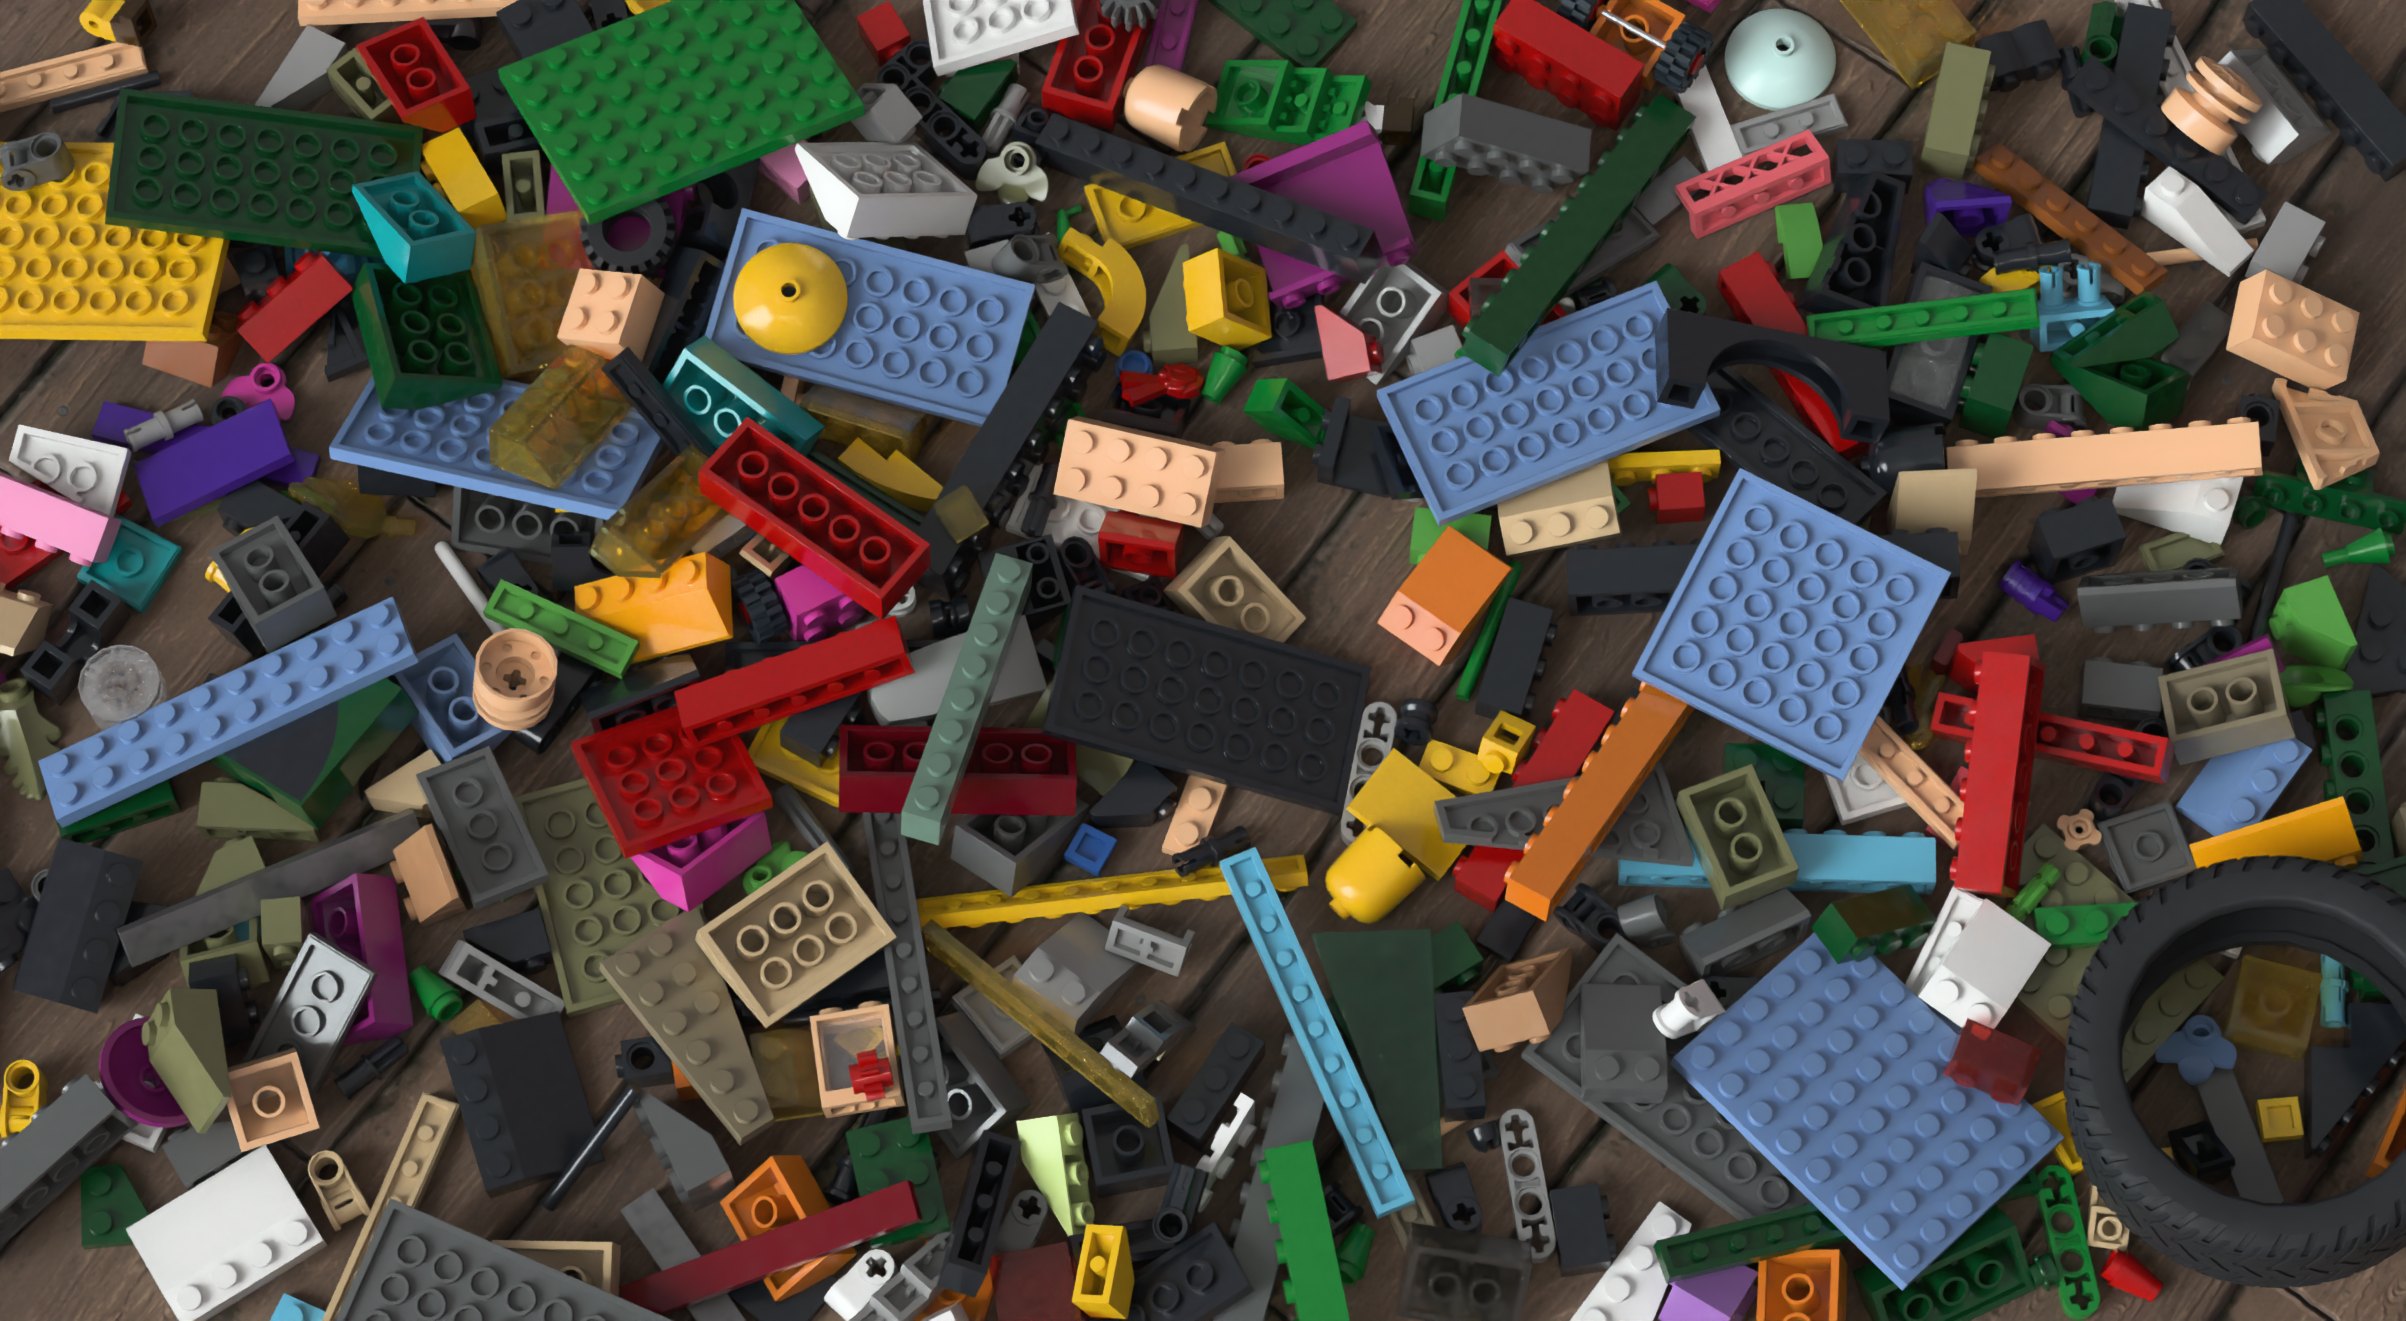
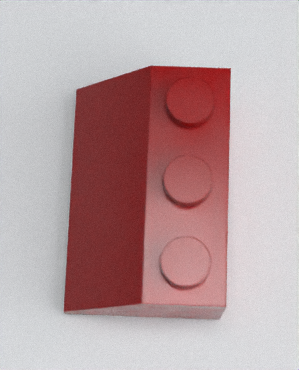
M424 17L356 45L358 53L404 123L446 132L477 118L470 86Z

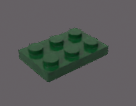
M910 1117L845 1132L860 1197L909 1180L913 1182L923 1218L920 1222L871 1239L872 1250L951 1231L928 1132L913 1135Z

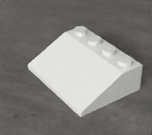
M916 142L796 143L795 152L824 218L838 230V234L841 237L855 241L864 237L887 240L889 237L902 236L917 239L919 236L947 238L948 235H965L978 195Z
M266 1145L257 1148L126 1228L128 1235L179 1321H207L327 1247L326 1242Z

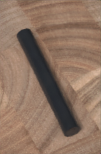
M158 70L52 98L49 99V103L54 114L117 97L121 88L142 90L161 85V79Z

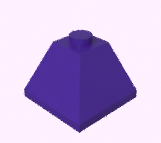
M1938 179L1932 183H1927L1922 198L1926 228L1936 212H1939L1947 218L1963 238L1977 237V234L1982 229L2006 222L2012 204L2010 195L1966 181L1953 182L1951 179Z

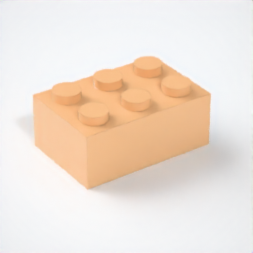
M2266 269L2241 281L2239 284L2226 350L2308 388L2313 387L2326 390L2346 381L2360 313Z

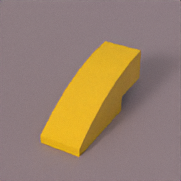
M859 437L837 458L839 465L911 509L929 512L944 488L897 449L886 460Z

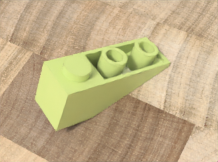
M1078 1113L1017 1121L1019 1141H1022L1020 1146L1022 1162L1066 1234L1070 1236L1085 1233L1086 1224H1093L1095 1214L1090 1202L1088 1188L1089 1170L1084 1159L1082 1145L1083 1129L1079 1123Z

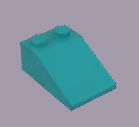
M419 171L358 183L352 186L353 195L385 263L405 284L416 283L443 275H451L471 268L476 231Z

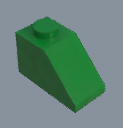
M1288 378L1257 380L1243 409L1247 416L1267 432L1309 449L1315 450L1317 442L1324 443L1327 432L1321 430L1325 412L1324 408Z

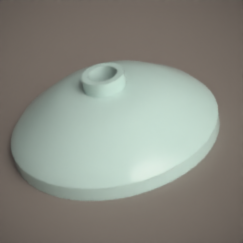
M1768 9L1747 17L1733 30L1725 50V70L1730 83L1745 100L1760 108L1778 111L1821 97L1833 79L1836 68V53L1833 42L1826 30L1811 17L1790 9ZM1785 45L1789 49L1787 51H1780L1777 49V46Z

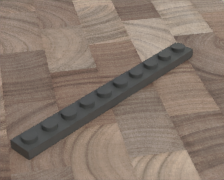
M863 812L877 909L897 937L883 948L912 1133L914 1135L953 1128L906 836L901 835L902 813Z

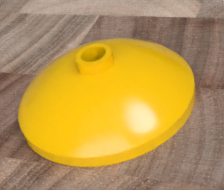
M781 243L758 252L744 265L735 283L733 302L735 314L742 330L755 344L773 353L799 355L823 346L838 332L847 312L848 292L845 279L839 267L824 252L801 243ZM790 286L796 289V293L792 297H785L782 294L786 287Z

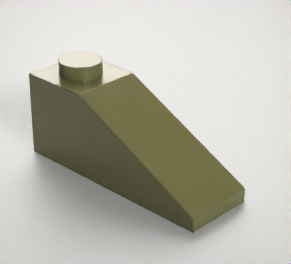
M1188 244L1180 245L1149 316L1150 330L1143 331L1144 353H1152L1153 366L1198 363L1197 335L1188 331L1186 296L1183 287V262L1190 260Z
M216 778L214 782H202L197 828L204 839L231 840L236 837L247 838L252 835L255 841L320 843L321 835L316 828L283 809L278 803L241 783H237L233 779Z

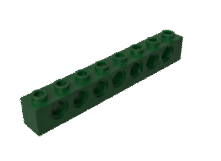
M2370 690L2323 693L2318 707L2313 708V722L2315 730H2321L2323 743L2318 745V757L2320 766H2326L2328 780H2324L2323 783L2325 802L2343 796L2346 804L2355 802L2360 804L2365 810V813L2360 815L2349 811L2357 838L2365 841L2370 847L2369 851L2362 852L2364 860L2358 861V865L2351 870L2395 859ZM2346 729L2353 734L2354 739L2350 741L2343 740L2337 735L2336 730ZM2352 766L2358 770L2360 776L2348 777L2342 772L2341 767ZM2350 968L2352 991L2358 990L2359 1002L2390 1001L2365 977Z

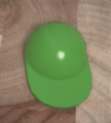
M2293 664L2285 665L2286 671L2281 673L2289 706L2293 708L2311 705L2320 699L2324 691L2350 690L2354 687L2351 677L2344 671L2334 667Z

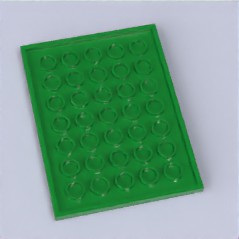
M673 0L498 69L502 84L589 225L865 115L863 102L795 0Z

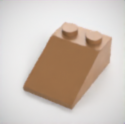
M432 823L423 826L393 849L396 860L389 863L397 884L405 882L410 896L404 898L403 901L411 921L419 919L422 927H426L467 911L444 847Z
M1571 947L1500 965L1465 1004L1462 1010L1479 1052L1493 1048L1495 1052H1503L1516 1046L1517 1042L1529 1039L1530 1043L1534 1044L1542 1042L1553 1035L1552 1031L1563 1019L1573 959Z

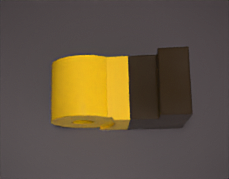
M92 0L79 17L81 25L90 34L105 40L141 47L157 27L149 0H131L130 2L123 0Z

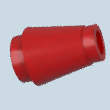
M2116 1248L2107 1258L2100 1271V1276L2107 1279V1285L2146 1299L2149 1302L2156 1298L2163 1286V1282L2129 1250L2123 1252Z

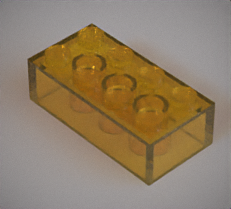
M1839 0L1912 90L1939 73L1947 42L1973 47L1977 31L1951 0Z

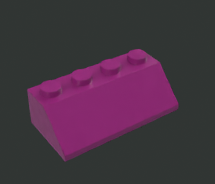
M355 873L310 899L314 932L380 972L341 1047L390 1039L392 1036L413 1026V1009L410 1002L408 970L405 963L404 937L401 931L398 907L399 898L396 892L395 877Z

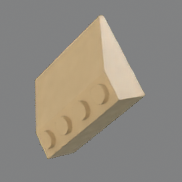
M827 841L697 930L695 941L718 973L767 1029L897 937Z

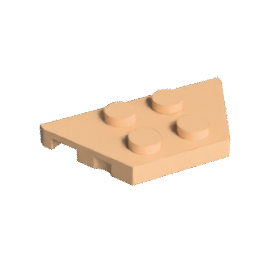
M2275 378L2272 386L2275 399L2280 401L2279 408L2314 490H2320L2376 464L2380 452L2357 400L2340 395H2330L2326 391L2310 387L2307 394L2286 387L2287 379Z

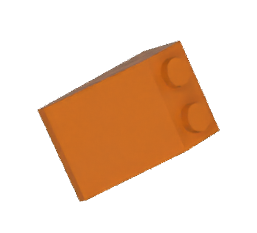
M1448 525L1397 590L1377 623L1438 666L1450 665L1513 568L1451 525Z

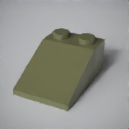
M169 988L161 1002L157 1003L155 1011L149 1020L143 1024L142 1042L144 1046H148L149 1061L197 1133H206L231 1098L216 989Z

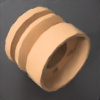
M2201 56L2195 63L2196 68L2201 74L2194 71H2188L2186 74V79L2195 91L2192 93L2184 88L2175 87L2160 107L2166 117L2187 136L2210 152L2223 155L2238 137L2236 130L2229 123L2230 118L2239 123L2248 124L2251 118L2245 109L2257 113L2262 108L2263 103L2251 90L2249 84L2237 73L2206 56Z
M514 628L496 632L482 643L476 654L472 700L477 712L489 724L502 730L520 731L534 727L547 716L553 705L557 677V658L552 646L542 636L527 629Z

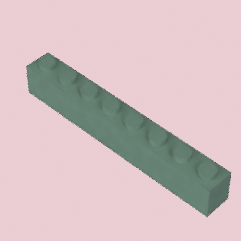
M998 553L995 554L903 806L901 835L939 845L1031 590L1033 563Z

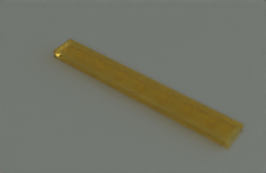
M930 919L922 927V934L929 952L1128 1113L1149 1128L1160 1119L1154 1097L1124 1073L1116 1070L1108 1060L934 920Z

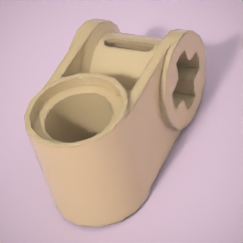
M328 1150L320 1151L312 1156L308 1164V1173L321 1198L320 1203L335 1232L341 1230L342 1224L361 1214L368 1216L371 1210L357 1182H354L341 1157L337 1153ZM328 1164L338 1166V1172L334 1178L330 1180H321L319 1178V1173L324 1166Z

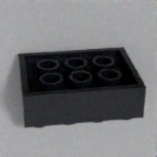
M559 1011L486 1026L440 1040L485 1191L489 1197L494 1198L559 1177L595 1130ZM602 1148L587 1167L605 1162Z

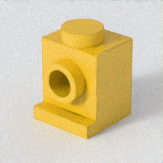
M1501 710L1482 737L1477 760L1483 762L1484 767L1492 773L1503 771L1512 775L1522 759L1526 758L1529 753L1536 726ZM1503 730L1520 737L1517 741L1502 735Z

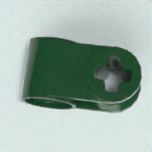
M1666 263L1639 286L1657 281L1670 309L1705 315L1707 304L1704 296L1684 278L1676 267L1669 263Z

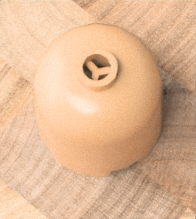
M1160 64L1148 66L1139 72L1135 78L1131 77L1123 89L1125 117L1132 127L1176 151L1182 152L1184 150L1189 153L1200 143L1207 132V128L1203 127L1202 124L1208 111L1215 112L1218 98L1217 89L1204 81Z

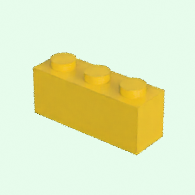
M459 127L422 144L421 153L424 161L420 162V169L425 179L429 183L435 181V184L432 186L476 231V234L507 220V213L496 188Z

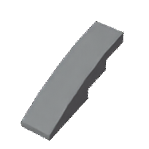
M953 1221L951 1224H949L951 1230H952L954 1221ZM951 1231L937 1234L902 1264L900 1272L871 1296L869 1304L849 1321H913L946 1289L937 1286Z

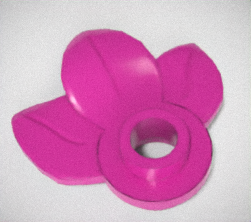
M272 363L259 364L252 370L249 376L234 378L226 386L220 397L232 396L238 398L246 404L248 409L271 398L276 405L280 419L283 421L291 419L296 407L294 394L286 387L287 379L284 371ZM266 379L274 380V383L271 386H262V383Z

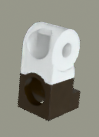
M1399 97L1398 106L1373 105L1366 101L1360 123L1367 120L1376 129L1381 144L1411 147L1414 123V98Z

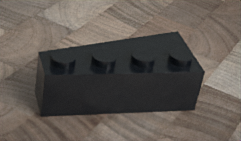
M1873 170L1850 186L1797 308L1813 314L1887 306L1906 182Z

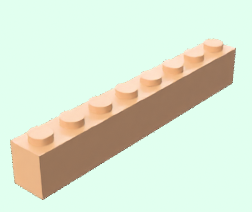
M2247 417L2229 419L2227 424L2212 425L2211 421L2202 420L2188 423L2187 428L2172 429L2171 424H2155L2149 426V431L2133 432L2131 427H2117L2110 429V434L2094 435L2092 430H2079L2072 432L2071 437L2056 438V435L2052 433L2033 435L2032 440L2017 441L2016 437L2005 436L1995 438L1994 443L1978 444L1977 440H1960L1955 442L1954 447H1946L1948 469L1977 468L1975 498L2263 475L2259 422H2251V419Z

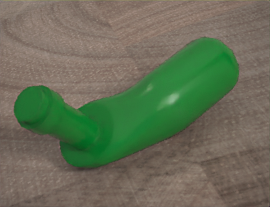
M1075 205L1073 208L1065 211L1061 208L1058 211L1057 239L1059 244L1057 247H1059L1063 236L1071 227L1068 217L1082 212L1080 205Z

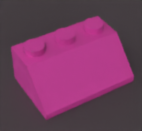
M761 811L632 856L631 858L661 898L690 912L772 850L766 816Z

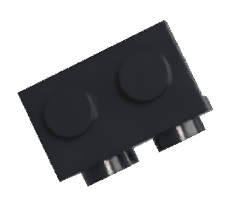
M1336 396L1333 409L1326 408L1321 426V430L1327 431L1324 443L1317 442L1313 454L1312 464L1318 466L1317 482L1384 498L1390 497L1371 436L1372 431L1377 426H1388L1390 424L1351 415V399Z

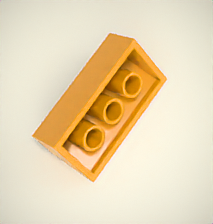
M707 552L574 586L575 613L639 641L640 647L631 664L733 638L730 565Z
M2343 796L2189 845L2197 869L2203 866L2207 868L2211 864L2233 858L2239 860L2243 857L2269 855L2270 857L2276 855L2300 856L2302 858L2331 862L2349 869L2355 868L2358 865V861L2364 860Z

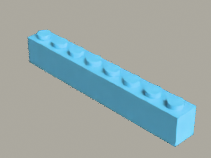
M1685 827L1684 830L1694 856L1692 867L1618 860V886L1711 888ZM1788 829L1783 833L1799 867L1795 884L1786 887L1789 891L1874 893L1910 884L1917 894L1932 895L1936 885V838L1926 837L1923 833L1908 832L1904 833L1902 837L1886 836V833L1881 831H1868L1863 833V835H1847L1842 830H1828L1823 834H1808L1803 829Z

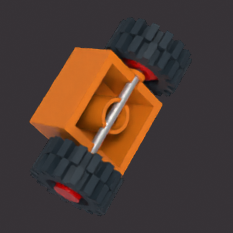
M1561 0L1562 5L1557 10V14L1645 64L1642 87L1649 91L1658 81L1680 94L1686 92L1687 87L1690 88L1693 80H1696L1699 76V71L1701 68L1703 69L1705 60L1711 53L1709 50L1713 47L1714 43L1712 42L1714 40L1712 33L1687 21L1686 15L1659 0Z

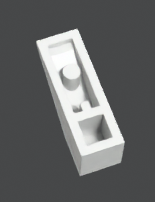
M2169 166L2145 188L2141 216L2228 277L2253 255L2254 250L2203 190Z

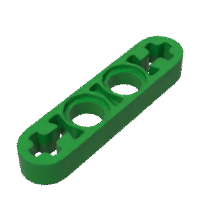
M2049 1165L2044 1167L2037 1176L2042 1187L2039 1193L2035 1195L2049 1255L2054 1262L2060 1279L2059 1284H2056L2061 1307L2069 1318L2076 1321H2084L2089 1319L2098 1309L2100 1294L2073 1180L2065 1168L2058 1165ZM2049 1176H2053L2055 1182L2063 1183L2058 1190L2059 1204L2048 1208L2047 1204L2052 1205L2055 1200L2051 1188H2044L2043 1186L2046 1184ZM2068 1200L2069 1204H2063L2062 1202ZM2058 1213H2064L2072 1219L2073 1229L2068 1233H2059L2052 1227L2051 1218ZM2066 1252L2078 1254L2082 1260V1268L2077 1272L2065 1270L2060 1263L2061 1255ZM2086 1277L2087 1281H2082L2079 1288L2082 1297H2089L2091 1301L2087 1303L2085 1310H2080L2078 1304L2071 1303V1300L2076 1295L2075 1284L2071 1283L2067 1286L2065 1281L2075 1282Z

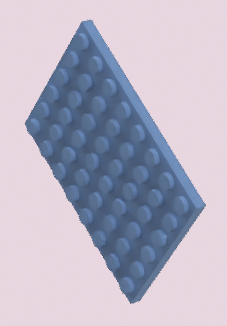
M1815 932L1726 1010V1014L1720 1015L1676 1054L1670 1063L1902 1291L2064 1139V1136L1875 955L1861 962L1853 960L1837 964Z

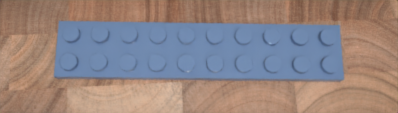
M392 596L39 760L38 763L56 821L64 828L419 663L397 602Z

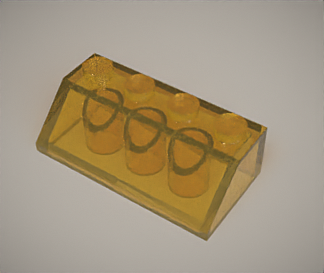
M569 344L489 428L490 465L557 490L633 407L602 371L601 368L607 363V360L602 355Z
M692 444L687 447L601 525L588 553L618 577L660 578L729 514L725 509L700 493L698 470L709 458Z

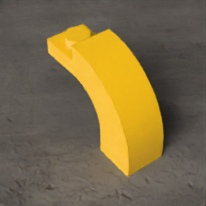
M1070 227L1057 249L1060 259L1091 279L1099 288L1104 300V310L1097 321L1099 322L1105 349L1121 357L1131 343L1145 312L1146 288L1144 279L1131 255L1111 237L1108 238L1102 247L1095 243L1090 236Z

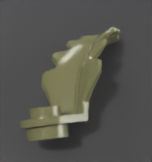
M23 678L11 679L0 685V756H9L3 771L5 775L18 773L13 780V787L19 788L22 786L19 790L20 795H26L27 799L35 798L36 800H42L48 792L38 761L61 751V749L51 745L52 742L61 737V729L38 711L33 687L28 685Z

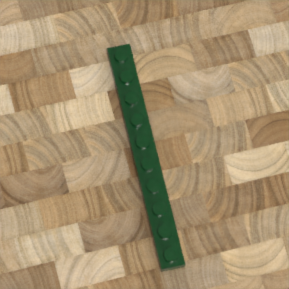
M2034 1168L1996 1204L2037 1195L2042 1187ZM1812 1203L1657 1240L1653 1248L1666 1284L1850 1239Z

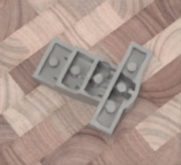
M1022 615L1019 620L989 706L1043 692L1047 687L1025 615ZM876 620L858 624L855 629L871 624ZM967 632L911 652L910 655L915 670L914 674L866 690L869 706L881 726H928L926 720L936 719Z

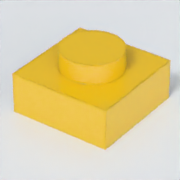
M2298 1096L2257 1100L2255 1106L2261 1143L2296 1140L2303 1137L2304 1132Z

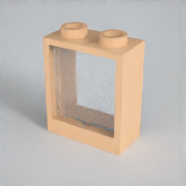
M869 1001L859 1004L858 1009L842 1011L841 1008L832 1007L819 1011V1015L810 1016L821 1105L826 1118L905 1106L893 1015L889 1004L882 1005L879 1001ZM876 1049L878 1058L887 1056L889 1058L894 1086L885 1088L886 1098L867 1102L865 1093L854 1094L848 1065L858 1063L857 1053Z

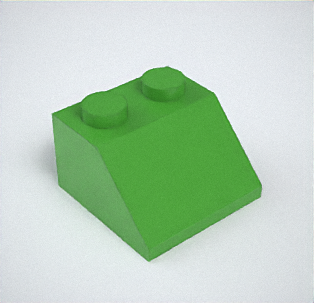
M2328 575L2283 590L2269 619L2270 629L2274 638L2281 640L2286 652L2318 666L2334 667L2344 671L2358 643Z

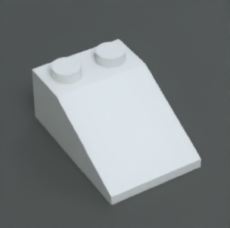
M2244 477L2121 486L2116 488L2112 502L2117 514L2173 532H2183L2189 534V537L2208 543L2215 542L2221 545L2230 524Z
M1985 898L1920 988L1917 996L1984 1043L2005 1015L2051 946V943Z

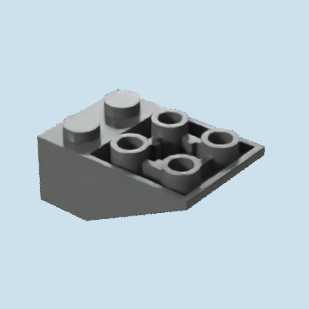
M642 1089V1094L632 1107L645 1135L649 1136L654 1133L655 1136L649 1138L663 1169L672 1168L667 1174L681 1204L689 1201L694 1212H697L732 1192L736 1188V1184L730 1168L713 1136Z

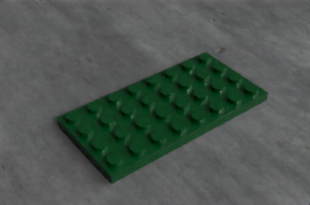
M121 88L105 224L384 259L353 195L352 186L358 183L420 171L423 127Z

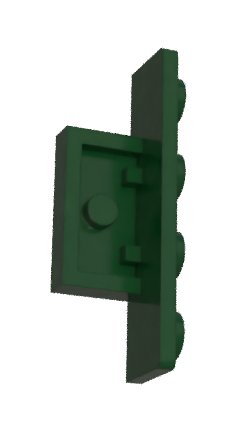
M2299 455L2295 465L2294 476L2263 470V475L2256 477L2251 494L2256 497H2264L2263 502L2266 507L2370 529L2381 527L2382 531L2394 534H2402L2406 523V499L2373 493L2375 470L2364 469L2320 490H2314Z

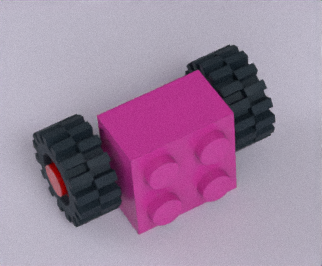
M804 565L775 578V591H772L770 582L766 581L763 572L761 573L760 569L757 568L731 580L732 602L736 605V611L741 616L744 627H747V632L757 644H761L788 631L793 641H806L807 643L820 641L829 631L839 626L843 628L849 627L858 622L862 615L865 614L863 606Z

